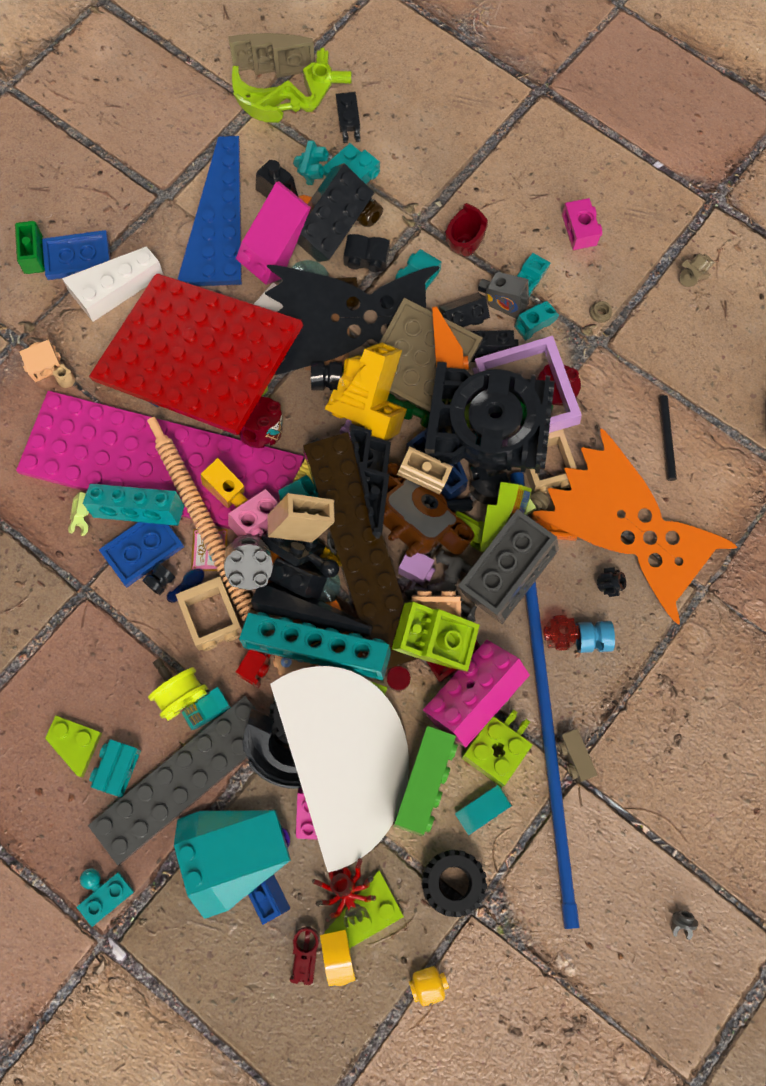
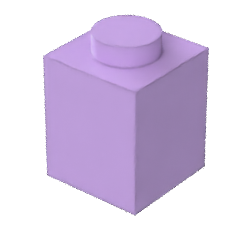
M419 553L412 557L405 555L399 566L398 574L411 581L414 580L417 584L423 586L426 580L431 581L436 571L433 568L435 560Z

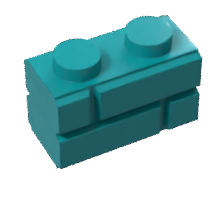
M109 739L108 744L105 743L101 748L99 757L102 759L99 767H95L90 775L91 788L122 798L141 750Z

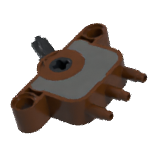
M389 463L387 470L389 481L383 524L391 531L388 539L394 541L399 538L409 547L406 551L407 557H412L417 553L427 554L439 543L453 554H462L474 539V532L455 512L471 511L473 509V501L468 498L446 500L443 494L435 493L397 475L400 465Z

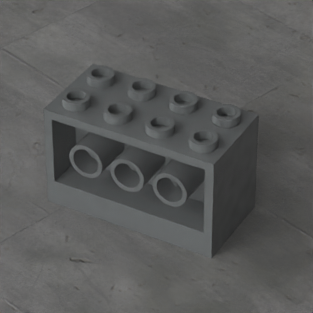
M517 509L458 587L466 598L503 624L559 551L557 537Z

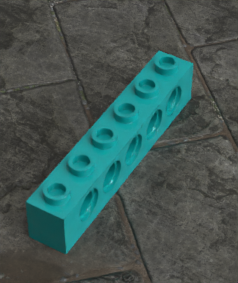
M261 612L256 614L248 613L239 638L245 649L319 666L338 667L379 680H384L391 655L389 644L381 639L368 640L355 633H350L349 635L341 634L332 628L319 629L310 623H302L301 625L283 617L279 619L270 618L269 615ZM268 631H275L273 635L265 636ZM291 636H298L293 642L287 641ZM314 641H321L319 646L311 647ZM338 646L345 647L342 652H334V649ZM365 651L369 653L365 658L357 657L360 652Z

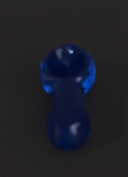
M193 569L187 572L183 577V582L172 592H168L166 596L167 601L175 603L178 601L175 594L200 585L204 579V571L202 569Z

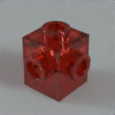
M566 615L553 616V619L549 620L543 630L544 640L547 641L548 648L564 651L569 650L576 643V639H579V627L575 625L574 618H567ZM559 629H565V634H562Z

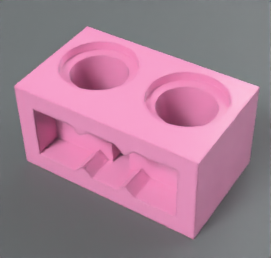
M265 489L228 513V526L238 537L251 535L260 538L268 530L267 515L269 513L263 512H271L278 502Z

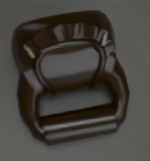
M371 198L356 221L364 227L373 226L380 219L383 207Z

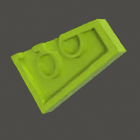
M380 870L370 880L369 888L361 890L358 894L366 897L372 896L371 902L355 899L356 908L351 907L348 911L346 907L341 915L324 932L325 934L346 930L349 948H352L404 917Z

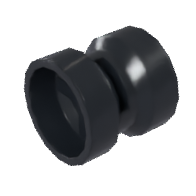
M157 563L151 575H147L142 581L160 596L165 591V586L168 583H172L176 577L163 565Z

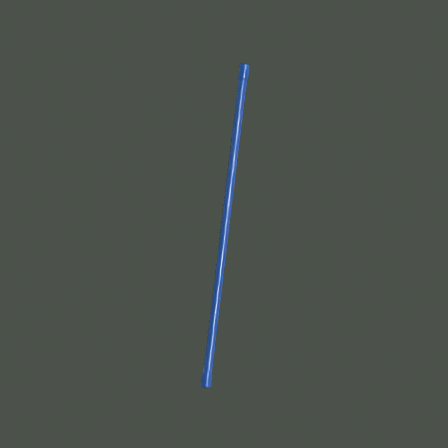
M516 472L510 475L512 484L525 486L524 473ZM535 581L526 593V603L562 894L564 929L580 928L574 895Z

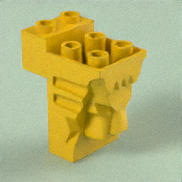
M381 342L365 348L362 356L357 355L345 359L343 376L339 379L337 390H333L325 410L332 412V415L337 418L349 419L356 426L372 430V437L387 441L398 435L407 409L387 401L402 350Z

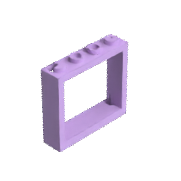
M553 336L475 359V367L472 368L474 374L545 352L566 411L564 414L551 417L549 433L580 424L581 412ZM493 413L490 416L492 418H499L501 415ZM520 426L515 434H517L523 426ZM509 438L503 440L502 447L507 446Z

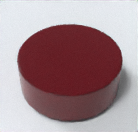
M393 667L387 674V684L394 691H403L410 684V673L404 667Z

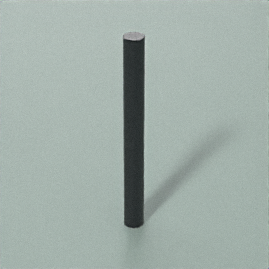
M662 395L659 397L667 479L668 481H675L677 476L668 396Z

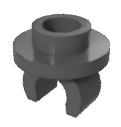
M687 911L673 913V924L671 926L673 936L677 937L680 929H686V939L690 940L693 936L692 930H696L698 927V921L693 914Z

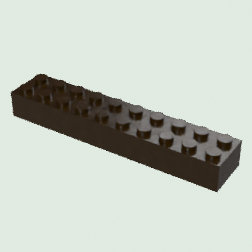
M342 433L303 445V453L317 496L334 500L335 522L328 530L356 617L373 627L371 635L362 634L363 638L368 640L381 639L389 644L391 655L387 669L418 660L419 658L392 650L404 607V600L383 536L381 534L378 539L372 534L349 433Z

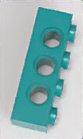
M89 484L83 501V505L93 518L176 526L179 525L185 507L176 491Z

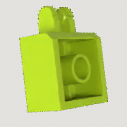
M514 709L504 723L493 716L461 758L497 785L499 784L501 788L507 784L533 745L521 736L530 723L528 719L521 722L517 732L508 727L517 717L518 712ZM492 746L501 748L502 757L500 754L497 757L493 755L494 750Z

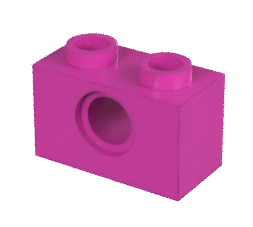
M590 198L566 202L564 205L562 218L573 250L597 246L602 236V226L597 222L596 208L592 206Z

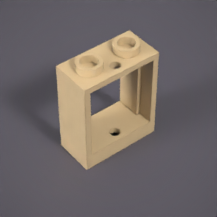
M563 429L549 433L547 447L558 444L566 468L577 469ZM526 469L525 474L529 486L532 488V493L541 491L546 495L549 494L548 488L557 489L561 487L563 490L571 488L566 474L539 480L538 475L535 474V469Z
M220 576L175 594L194 644L199 651H209L217 647L219 642L224 640L230 642L239 638L242 628ZM221 593L233 624L200 638L188 606Z

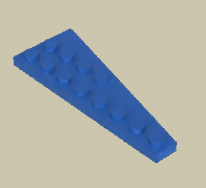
M223 136L217 139L178 276L179 281L195 286L242 285V264L236 260L241 246L239 136Z

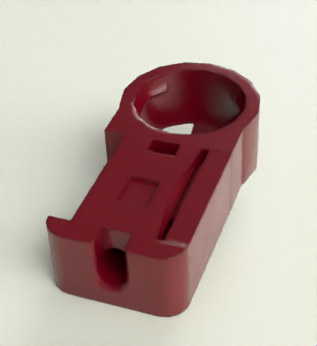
M302 927L294 936L293 954L295 955L292 972L294 976L290 977L291 983L298 984L299 982H304V985H311L313 983L317 948L320 940L318 932L312 927ZM305 931L304 947L301 949L297 944V938L301 932ZM311 932L315 937V946L308 950Z

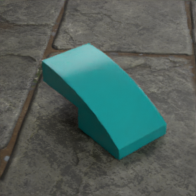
M534 253L526 260L520 273L517 275L518 277L528 279L529 296L535 290L551 262Z
M498 784L455 813L467 834L470 835L513 805Z

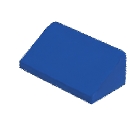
M274 875L261 883L248 895L262 925L290 910V906Z

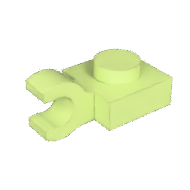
M79 492L73 498L70 515L71 523L68 527V532L71 534L75 531V526L81 528V536L86 535L88 532V525L84 521V517L89 514V511L83 505L86 493Z

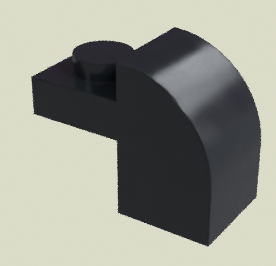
M471 465L469 468L472 479L469 490L472 496L483 504L496 505L500 483H510L507 473L489 477L486 469Z

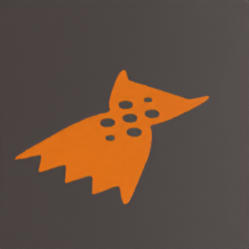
M600 428L604 450L599 451L582 447L581 451L588 470L565 468L571 490L548 488L555 511L540 510L533 511V514L545 522L593 545L619 553L636 555L641 570L659 602L671 619L680 624L676 601L716 549H735L737 546L721 536L697 527L663 520L658 504L643 478L608 433ZM643 508L650 510L652 514L651 520L646 523L638 518V512ZM619 510L625 512L626 516L624 518L617 516ZM628 530L634 534L635 540L632 544L627 545L621 541L623 531ZM646 531L655 532L657 535L655 544L648 545L644 542L643 535ZM669 531L678 533L680 538L677 544L671 545L666 541V534ZM652 553H657L662 557V564L659 567H652L649 564L648 557ZM677 557L683 559V564L680 566L675 564V558Z

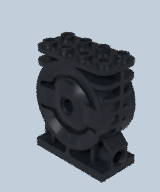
M437 362L425 453L446 464L455 465L464 458L472 465L486 470L506 469L511 471L512 467L521 468V472H526V469H535V474H540V469L545 470L555 381H551L549 375H546L545 380H536V374H531V379H525L521 373L516 374L501 369L485 370L471 376L466 369L447 368V362ZM446 399L452 400L451 405H446ZM470 402L469 423L472 430L481 437V446L476 445L477 436L469 429L465 421V408ZM522 402L526 407L527 416L523 427L515 434L522 422V406L520 403ZM499 413L501 416L499 418H492L490 415ZM446 426L451 427L452 433H442V429ZM509 438L507 447L502 448L503 440Z

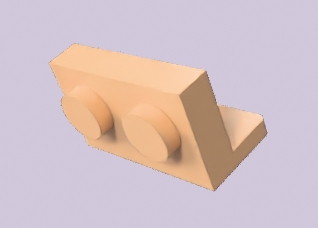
M417 591V595L412 596L413 602L434 610L441 609L461 617V595H456V591H441V595H432V591Z

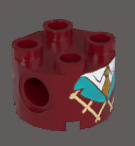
M261 396L239 433L241 441L254 448H264V445L269 443L270 446L275 444L282 435L281 404Z

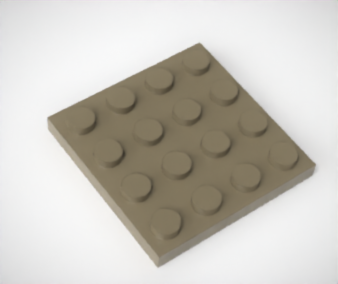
M404 298L380 343L383 342L402 350L390 392L430 412L436 375L433 312ZM445 319L461 345L464 356H468L470 364L483 341V337ZM446 399V405L449 403L450 399Z

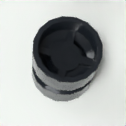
M311 362V390L324 391L326 387L330 391L337 390L339 379L343 376V362H330L328 365H325L324 362Z

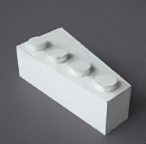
M146 246L62 278L72 297L94 322L147 287L156 274L163 275L159 261Z

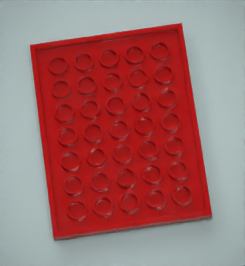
M156 274L89 377L94 382L239 435L302 329L303 323L299 319L161 274Z

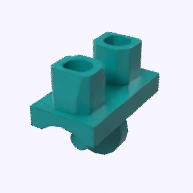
M310 140L307 143L305 153L303 152L301 156L294 158L293 164L298 168L297 172L306 178L307 185H313L315 179L323 178L324 168L319 162L328 161L329 152L326 147L317 146L314 140Z

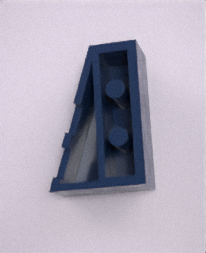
M428 428L406 443L405 454H407L409 447L425 453ZM445 428L442 429V433H447ZM460 461L455 465L449 464L453 468L441 491L446 500L455 499L467 488L468 479Z

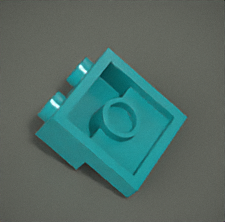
M351 143L323 166L324 175L327 176L333 167L345 163L365 184L371 179L374 180L380 173V161L366 150L361 152Z

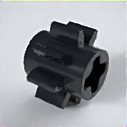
M615 567L604 568V573H600L597 577L598 589L604 592V595L608 594L609 597L620 596L619 591H623L626 588L624 573L620 572L619 569L615 570Z

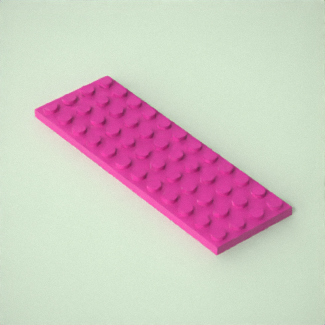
M47 391L16 469L19 474L86 492L89 484L177 492V487L174 486V482L171 480L166 466H164L160 458L161 456H159L155 448L156 438L147 422L152 417ZM157 419L164 435L172 439L173 444L178 450V454L181 456V460H183L187 468L186 470H188L194 486H196L202 502H204L208 510L207 512H209L213 520L212 523L219 527L231 529L228 526V513L236 509V507L232 504L229 508H226L202 485L201 473L217 458L245 486L243 495L248 500L266 489L278 503L280 502L278 490L293 482L304 462V456L266 446L264 448H254L244 444L239 439ZM226 489L225 491L231 492L232 489ZM184 507L181 517L191 519L187 508Z

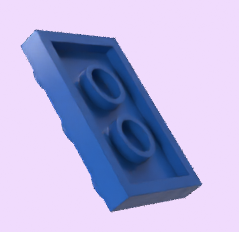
M106 230L42 239L45 276L47 280L65 278L111 260Z
M138 522L100 548L99 551L127 588L153 570L157 563H163L183 549L184 545L169 525Z

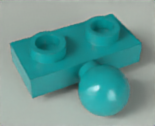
M89 868L82 872L80 876L81 886L92 890L94 893L80 903L77 909L91 927L96 925L135 892L120 871L103 885L100 883V873L96 869Z

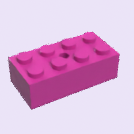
M486 639L472 655L468 671L458 670L426 705L423 711L436 727L444 732L455 735V740L466 748L530 674L518 657Z

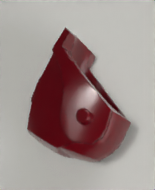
M465 203L463 209L452 218L445 230L446 242L449 244L452 252L463 256L472 255L485 237L488 219L479 209Z

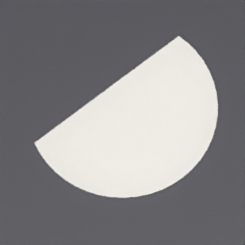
M314 666L288 673L270 685L329 873L349 866L364 857L389 831L397 817L407 787L409 753L401 720L393 705L379 688L366 678L352 671L331 666Z

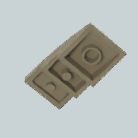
M275 33L228 36L233 66H239V71L254 69L255 75L275 72L276 78L302 74L306 66L315 62L313 38Z

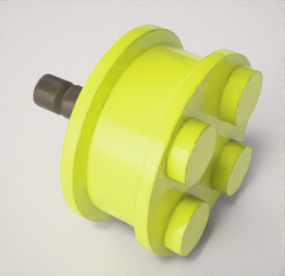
M161 658L153 662L165 683L155 689L148 696V699L156 702L161 710L159 714L161 718H166L167 721L173 719L180 714V710L197 703L200 698L207 694L206 690L208 687L205 684H200L194 675L196 672L194 667L173 677Z

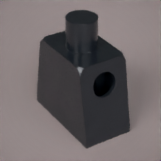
M269 160L257 171L255 188L264 197H268L278 181L298 196L293 176L282 168L278 161Z

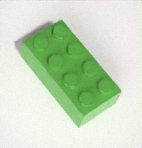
M427 726L393 827L421 837L425 832L429 833L431 831L435 818L431 816L433 808L439 806L443 792L438 790L440 784H445L451 769L446 765L448 760L452 761L458 747V743L454 742L455 735Z

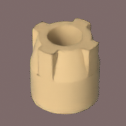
M61 364L60 367L53 371L57 383L62 388H69L75 383L74 374L64 364Z

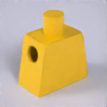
M218 458L201 473L202 485L226 508H229L232 504L237 508L248 501L243 495L245 486ZM226 489H232L231 492H227V491H225V490H226Z

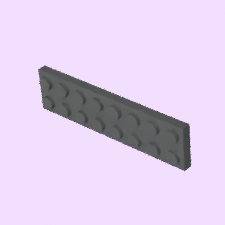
M246 696L88 825L117 865L120 866L247 759L246 753L243 751V735L251 708L254 710L256 708Z

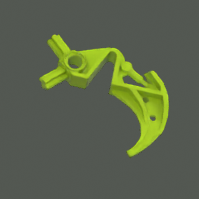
M321 48L317 50L316 62H312L303 69L304 84L309 97L300 92L289 80L280 86L271 88L249 86L241 80L239 66H233L232 69L233 94L238 104L254 119L263 122L279 123L283 117L282 111L292 109V111L297 112L301 108L306 112H313L321 103L332 83L352 82V71H332V67L328 65L329 51ZM285 99H291L289 103L280 104Z

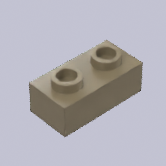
M578 728L560 735L557 746L560 754L567 758L569 763L567 770L572 780L576 779L578 784L597 776L598 774Z

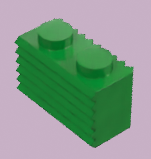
M35 221L16 223V255L19 266L24 274L44 272L43 235Z

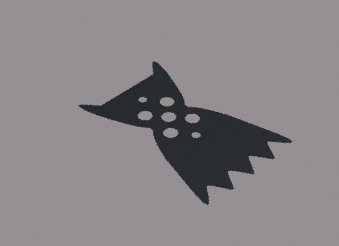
M267 265L283 281L265 292V295L283 305L277 311L278 313L299 319L303 323V327L287 352L285 360L281 362L274 375L311 366V362H325L357 349L370 339L379 344L383 337L381 333L382 326L391 323L404 298L426 309L425 282L440 267L432 266L415 271L381 286L372 294H366L349 283L329 276L284 266ZM388 295L392 297L394 304L390 309L381 307L380 299L383 296ZM357 297L360 300L359 308L350 310L346 305L347 299ZM368 310H373L377 314V320L372 324L364 320V313ZM338 314L340 317L339 321L333 322L331 316ZM358 325L361 328L360 336L351 338L347 333L348 327Z

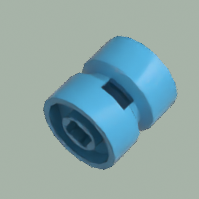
M597 621L595 625L592 622H577L575 626L577 651L579 653H592L594 649H597L598 652H613L615 648V631L612 621Z

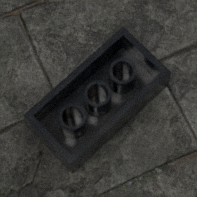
M345 163L337 165L330 170L307 204L311 209L297 244L317 262L331 259L374 195V192Z

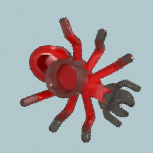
M361 858L357 860L355 866L356 874L353 879L351 870L347 866L329 872L330 886L313 879L312 883L314 885L334 892L337 895L331 900L317 901L315 903L316 906H331L342 899L337 911L329 914L326 918L327 922L339 917L345 904L347 908L343 919L346 928H349L348 917L353 925H355V916L359 922H362L363 914L361 911H364L366 918L370 917L365 907H361L354 902L355 899L365 902L376 900L374 895L366 897L354 894L357 891L369 888L370 882L374 880V877L370 876L365 880L364 884L355 886V883L361 877L360 867L363 861Z

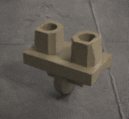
M701 253L693 260H685L682 266L686 269L680 274V282L686 287H691L697 284L699 279L706 280L711 275L707 271L715 262L708 255H702Z

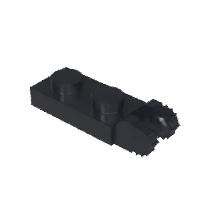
M356 92L336 93L338 120L343 143H348L347 132L354 131L356 142H360V120Z

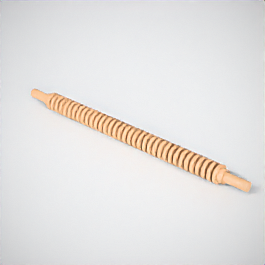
M152 417L147 422L156 438L155 448L159 456H161L160 458L164 466H166L174 486L177 487L176 490L182 498V502L185 503L184 506L187 508L189 516L193 519V523L196 524V529H199L198 533L201 535V539L204 540V545H207L206 549L209 551V555L212 556L211 559L215 567H217V571L221 572L219 575L223 578V583H226L225 587L229 588L227 591L231 594V599H235L233 603L237 605L236 609L240 610L238 613L242 616V621H246L248 613L256 614L253 605H251L252 598L249 599L251 594L247 593L248 590L230 585L224 571V554L227 547L223 544V539H220L221 535L218 533V529L215 528V523H212L213 520L209 512H207L208 510L204 502H202V498L196 486H194V482L188 470H186L187 468L183 460H181V456L178 454L179 452L172 439L164 435L156 417Z

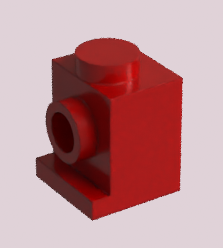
M249 650L235 673L241 679L259 688L261 684L258 679L260 677L264 678L270 668L268 663L271 655Z

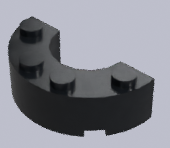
M251 708L243 735V751L249 760L248 764L257 775L271 784L283 788H302L291 750L278 744L272 735L274 719Z

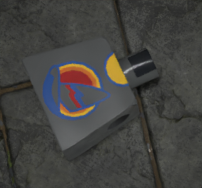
M497 272L492 281L482 279L479 283L478 291L488 294V305L517 319L519 314L523 313L529 304L528 279Z

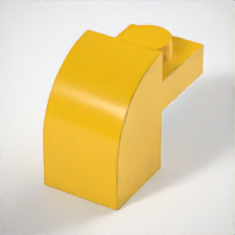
M346 930L320 935L328 985L342 986L355 981Z

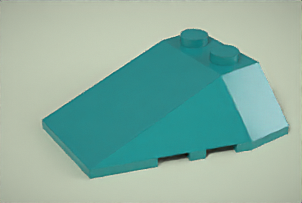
M276 810L198 811L177 819L174 848L188 898L204 919L229 911L245 896L253 892L256 887L291 861Z

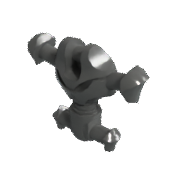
M441 550L435 558L436 564L443 563L449 566L444 572V581L427 585V588L416 586V582L413 580L411 586L404 593L409 599L413 595H417V591H432V595H441V591H456V595H459L455 584L461 580V571L468 574L473 565L465 563L460 556L450 557L445 555V550ZM461 598V614L466 616V620L475 622L477 606L471 609L462 603L464 599Z

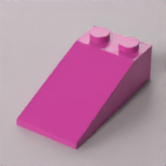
M280 181L276 182L245 235L236 260L265 285L280 280L281 278L274 274L267 265L288 266L311 207Z

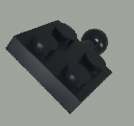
M268 533L261 537V540L268 545L272 552L295 567L310 561L320 568L322 575L326 578H333L339 572V565L335 560H324L320 557L325 546L319 543L317 539L313 542L268 537Z

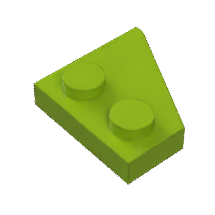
M55 715L45 739L77 776L83 778L102 733Z

